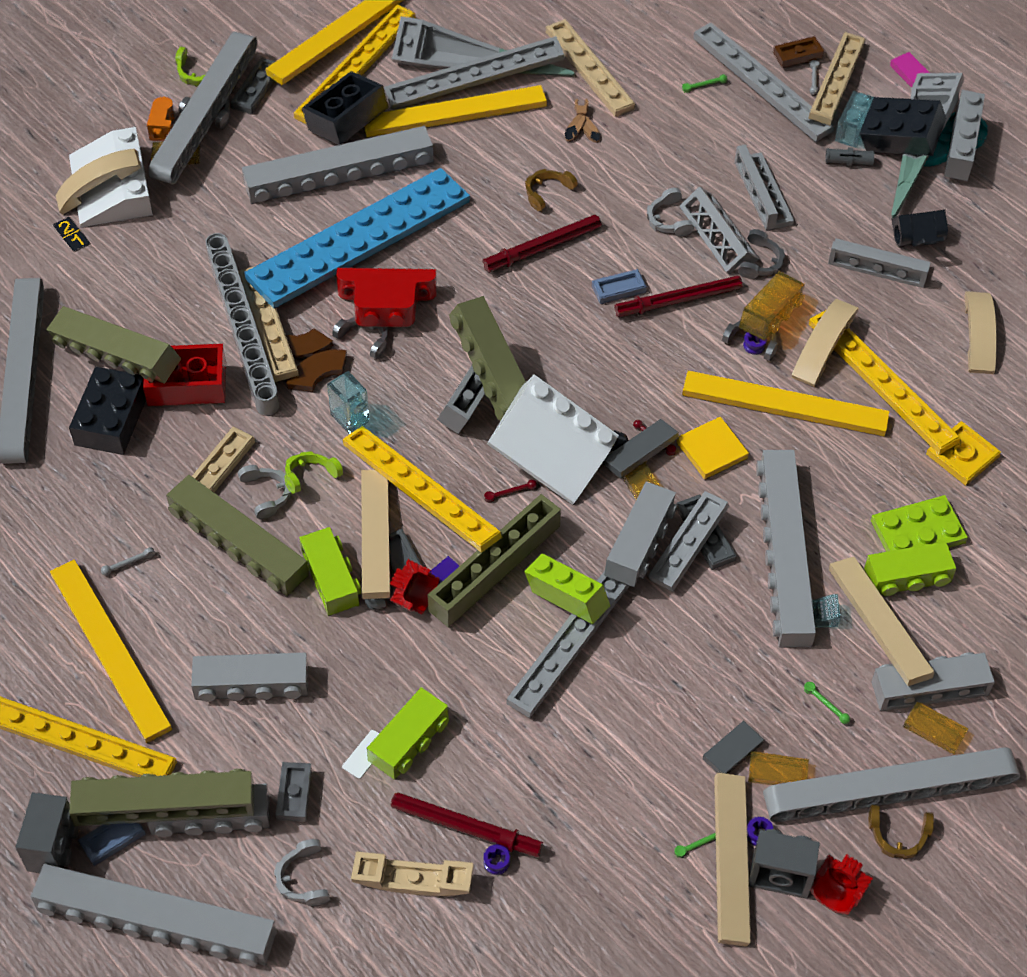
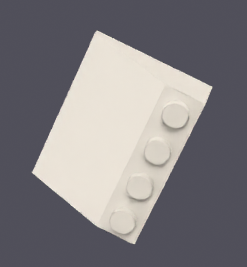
M136 127L111 131L69 155L72 174L97 158L126 149H135L141 164L139 170L121 180L117 175H114L80 196L82 204L77 206L80 227L153 215Z
M534 374L520 388L487 444L573 505L607 457L619 435Z

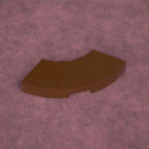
M315 328L305 334L286 335L294 359L305 357L307 359L314 354L327 351L333 347V340Z
M327 350L303 360L297 366L299 376L288 379L287 389L313 392L315 386L321 380L332 375H343L347 350Z

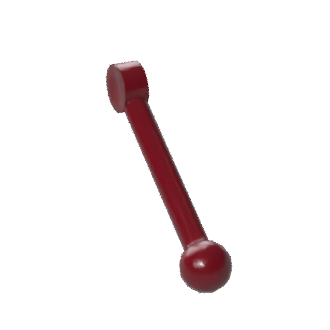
M641 420L633 422L635 429L642 431L646 429ZM670 444L665 448L667 455H675L677 449L675 445Z
M532 479L526 484L499 492L487 491L484 494V500L491 503L500 496L528 488L534 490L537 487V482Z

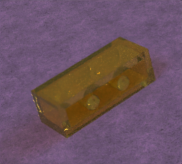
M779 271L743 309L739 328L765 341L771 333L775 334L778 331L783 320L787 321L795 307L799 308L805 297L802 294L805 284Z

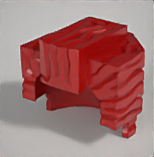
M408 559L402 570L397 568L392 581H390L391 587L395 589L390 601L410 612L414 611L422 615L428 607V594L438 586L440 578L435 577L430 569Z
M828 854L816 873L810 892L819 903L835 913L849 915L853 907H857L873 878L861 871L863 864L856 859L854 860L853 857H849L846 854L841 862Z

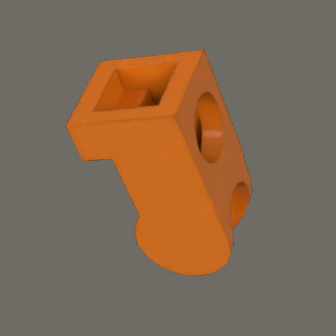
M168 97L156 98L152 103L147 122L149 140L164 141L173 127L172 121L175 119L173 101Z

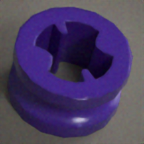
M757 329L748 331L745 334L743 343L745 351L753 355L762 353L765 350L767 341L765 333Z
M755 817L750 820L747 826V840L750 844L756 846L758 836L754 834L755 827H757V830L762 827L766 831L774 829L772 823L765 817Z
M495 844L489 846L483 855L485 870L492 875L505 873L510 864L509 851L502 845ZM496 855H500L501 861L497 865H493L492 859L489 858H495Z

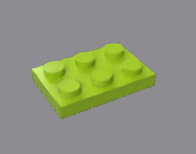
M945 495L874 514L871 517V523L886 552L946 541L948 548L965 544L968 538Z

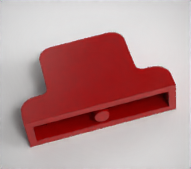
M337 268L338 296L342 299L354 300L355 322L360 326L409 327L415 322L416 303L418 301L432 300L436 297V269Z

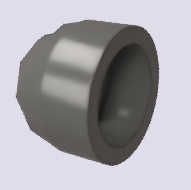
M384 598L365 599L366 605L373 610L386 607Z

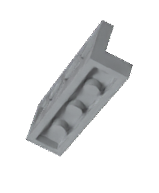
M746 144L737 146L734 163L765 230L769 231L792 226L794 219L762 152L750 155ZM754 162H759L760 168L758 170ZM763 180H766L768 182L766 187ZM771 197L776 198V202L774 204ZM778 213L784 215L785 219L777 220Z
M699 186L680 205L682 211L692 221L697 232L727 273L731 274L743 261L755 264L759 260L756 253L711 192ZM698 200L700 202L699 213H692L689 207ZM704 217H711L710 229H703ZM716 234L724 235L722 246H715ZM734 250L738 256L728 264L726 261L727 251Z
M837 238L833 241L828 261L830 265L924 288L931 263Z

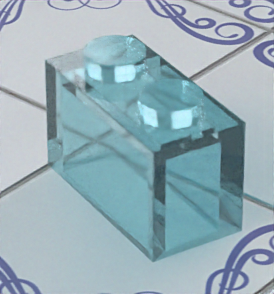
M853 91L839 119L835 136L836 142L857 148L861 140L859 133L874 97Z
M349 371L327 384L331 416L348 434L361 426H365L370 421L367 390Z

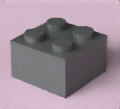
M31 793L15 846L27 872L40 873L44 864L60 868L69 866L72 856L70 846L72 839H76L78 836L79 826H74L69 814L70 803L67 797Z
M774 829L760 830L752 859L749 887L807 899L815 877L820 842L813 841L807 836L793 837L784 835L782 832Z

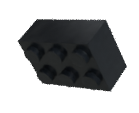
M350 71L303 106L302 110L309 131L341 145L389 107L383 85Z
M874 97L859 134L866 151L933 156L947 118L941 100Z
M95 366L69 426L74 446L120 455L125 454L146 402L143 388L144 378L141 375H131L128 372Z

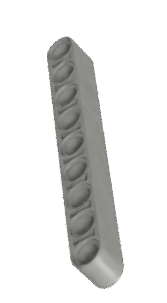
M236 31L232 32L152 159L149 166L150 178L171 184L176 183L254 56L258 44L257 37Z
M213 233L206 239L209 263L256 409L261 415L271 416L279 409L277 388L228 239L221 233Z
M42 278L15 279L0 415V464L28 462L44 300Z
M1005 747L776 784L764 789L763 796L770 821L784 822L869 808L871 805L881 806L1007 785L1017 781L1020 778V773L1012 750Z

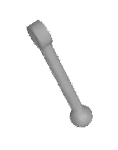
M817 60L810 62L812 87L809 92L811 95L818 93L816 75L819 62Z
M149 547L143 553L111 566L104 565L101 568V573L104 576H108L111 571L145 557L152 558L155 555V551L152 547Z

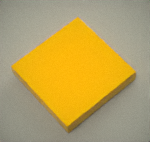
M721 416L680 435L676 440V443L704 480L748 459L749 452Z
M960 421L952 428L961 437L959 444L940 455L932 447H929L926 455L966 486L1000 457L1001 451L963 421Z

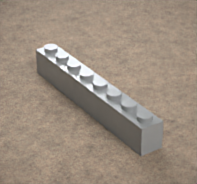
M421 126L242 167L243 180L250 203L253 204L433 162V145L426 127Z
M763 450L761 460L756 462V474L761 476L762 482H759L758 494L759 498L764 500V504H761V520H766V527L763 528V542L768 543L769 548L765 552L766 566L771 567V573H768V589H773V596L770 597V611L775 613L776 620H773L772 625L773 637H778L779 647H812L816 632L795 451Z
M47 864L43 865L30 896L37 911L48 916H53L54 913L65 915L68 920L76 923H82L85 920L93 922L95 926L104 930H111L113 927L123 930L125 934L132 937L145 935L161 944L173 942L181 944L182 948L196 952L198 949L209 951L211 955L217 958L226 959L228 956L237 958L241 963L249 966H256L257 964L266 966L277 933L275 921Z

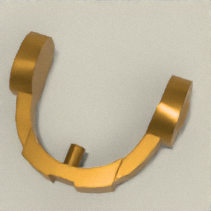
M546 169L536 171L525 181L530 205L537 211H541L546 207L544 199L531 189L535 183L541 184L542 180L553 178L559 180L565 187L572 190L578 186L576 177L569 171L564 173Z
M871 805L868 817L869 829L873 830L875 841L882 849V853L887 856L903 859L915 857L924 846L927 837L932 835L934 815L931 812H925L919 843L912 848L902 850L903 843L897 842L896 849L890 846L881 836L879 806Z

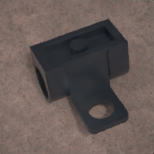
M945 209L898 215L891 219L897 246L912 245L917 247L938 244L945 241L948 237Z

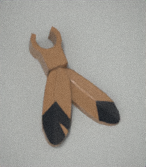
M578 99L575 100L574 109L577 115L565 131L566 141L575 139L582 129L589 140L595 143L599 142L600 133L586 116L589 103L587 99H585L584 106L578 105Z

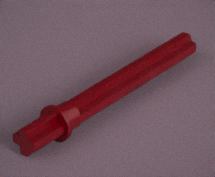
M592 215L507 250L503 248L499 253L482 260L484 269L489 273L504 266L511 267L512 263L600 228L602 226L601 219L597 215Z
M737 275L641 298L635 296L634 300L617 303L614 305L617 318L636 313L640 316L643 315V312L738 290L743 287L741 277Z
M395 793L391 800V807L502 845L508 848V851L511 853L513 850L534 857H539L543 842L519 834L518 829L512 831L402 793Z

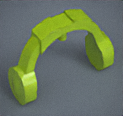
M181 46L178 48L175 56L180 80L187 85L199 86L205 75L196 77L195 73L189 76L183 72L182 67L186 62L188 50L186 47Z
M312 451L301 452L286 460L284 480L287 489L294 494L301 491L299 479L291 472L296 466L301 465L303 467L305 463H319L325 466L328 473L334 478L343 475V468L335 457L328 459L322 455L314 454Z

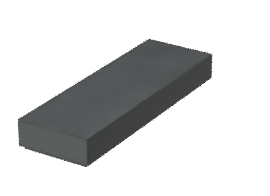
M260 58L230 102L232 109L253 114L275 81L266 75V68L275 61Z
M659 419L607 455L603 465L619 478H623L679 438V432L662 419Z
M700 494L676 503L678 504L677 511L683 522L700 499ZM717 524L700 550L711 570L736 561L735 552Z

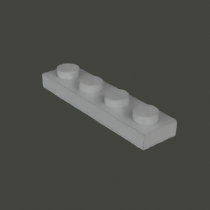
M704 491L648 575L652 582L672 592L674 591L729 508L728 502Z

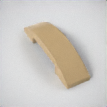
M126 149L107 154L91 161L73 173L62 184L56 194L59 213L63 215L82 204L81 195L114 175H117L122 180L139 170L141 164L137 151L135 149Z
M966 291L965 312L968 314L970 344L968 350V370L970 373L994 374L996 365V319L992 296L990 293Z
M835 299L830 304L810 335L793 370L792 378L810 386H816L826 368V362L844 330L849 328L859 311L858 307L839 299Z
M356 851L351 881L371 888L411 895H463L470 893L474 863L444 860L443 865L390 860L386 858L385 854Z

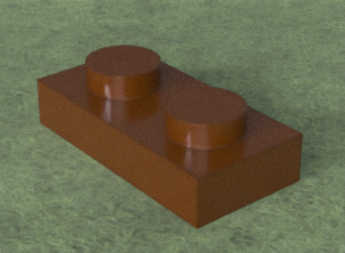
M816 36L776 45L773 48V54L783 68L823 58L824 49Z

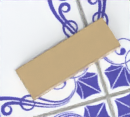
M233 426L192 477L212 492H215L253 446L255 438Z

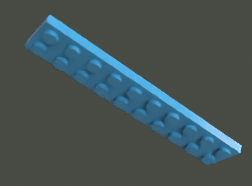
M439 168L245 272V279L273 308H276L337 275V268H350L469 203L470 195L442 168Z

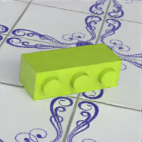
M327 527L299 537L302 555L307 560L308 569L327 615L330 616L359 606L358 595L362 594L361 587L357 578L352 579L350 575L352 567L348 557L343 558L340 552L343 551V546L339 536H334L331 528Z
M944 541L870 554L867 557L864 571L881 595L891 596L901 591H918L923 587L934 585L937 587L945 586L952 582L956 566L948 545Z
M543 553L524 571L532 593L591 624H594L610 607L603 584Z
M421 687L366 748L368 761L394 780L400 773H406L411 767L414 757L419 752L423 753L430 745L431 738L435 733L442 732L449 722L448 705Z

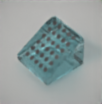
M838 594L812 600L815 627H838L840 620Z

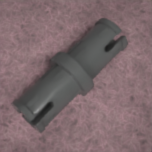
M850 147L847 150L826 148L825 163H843L846 166H852V164L872 166L874 163V151L853 150Z

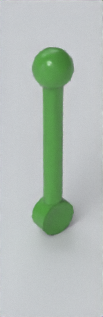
M722 74L719 78L691 85L684 83L682 91L688 93L694 88L718 82L726 83L728 78L725 74Z
M813 682L805 683V693L813 694L839 717L842 724L850 722L849 714L842 713L815 689L816 686Z
M716 833L685 847L682 845L677 846L674 851L675 856L683 858L686 852L715 840Z

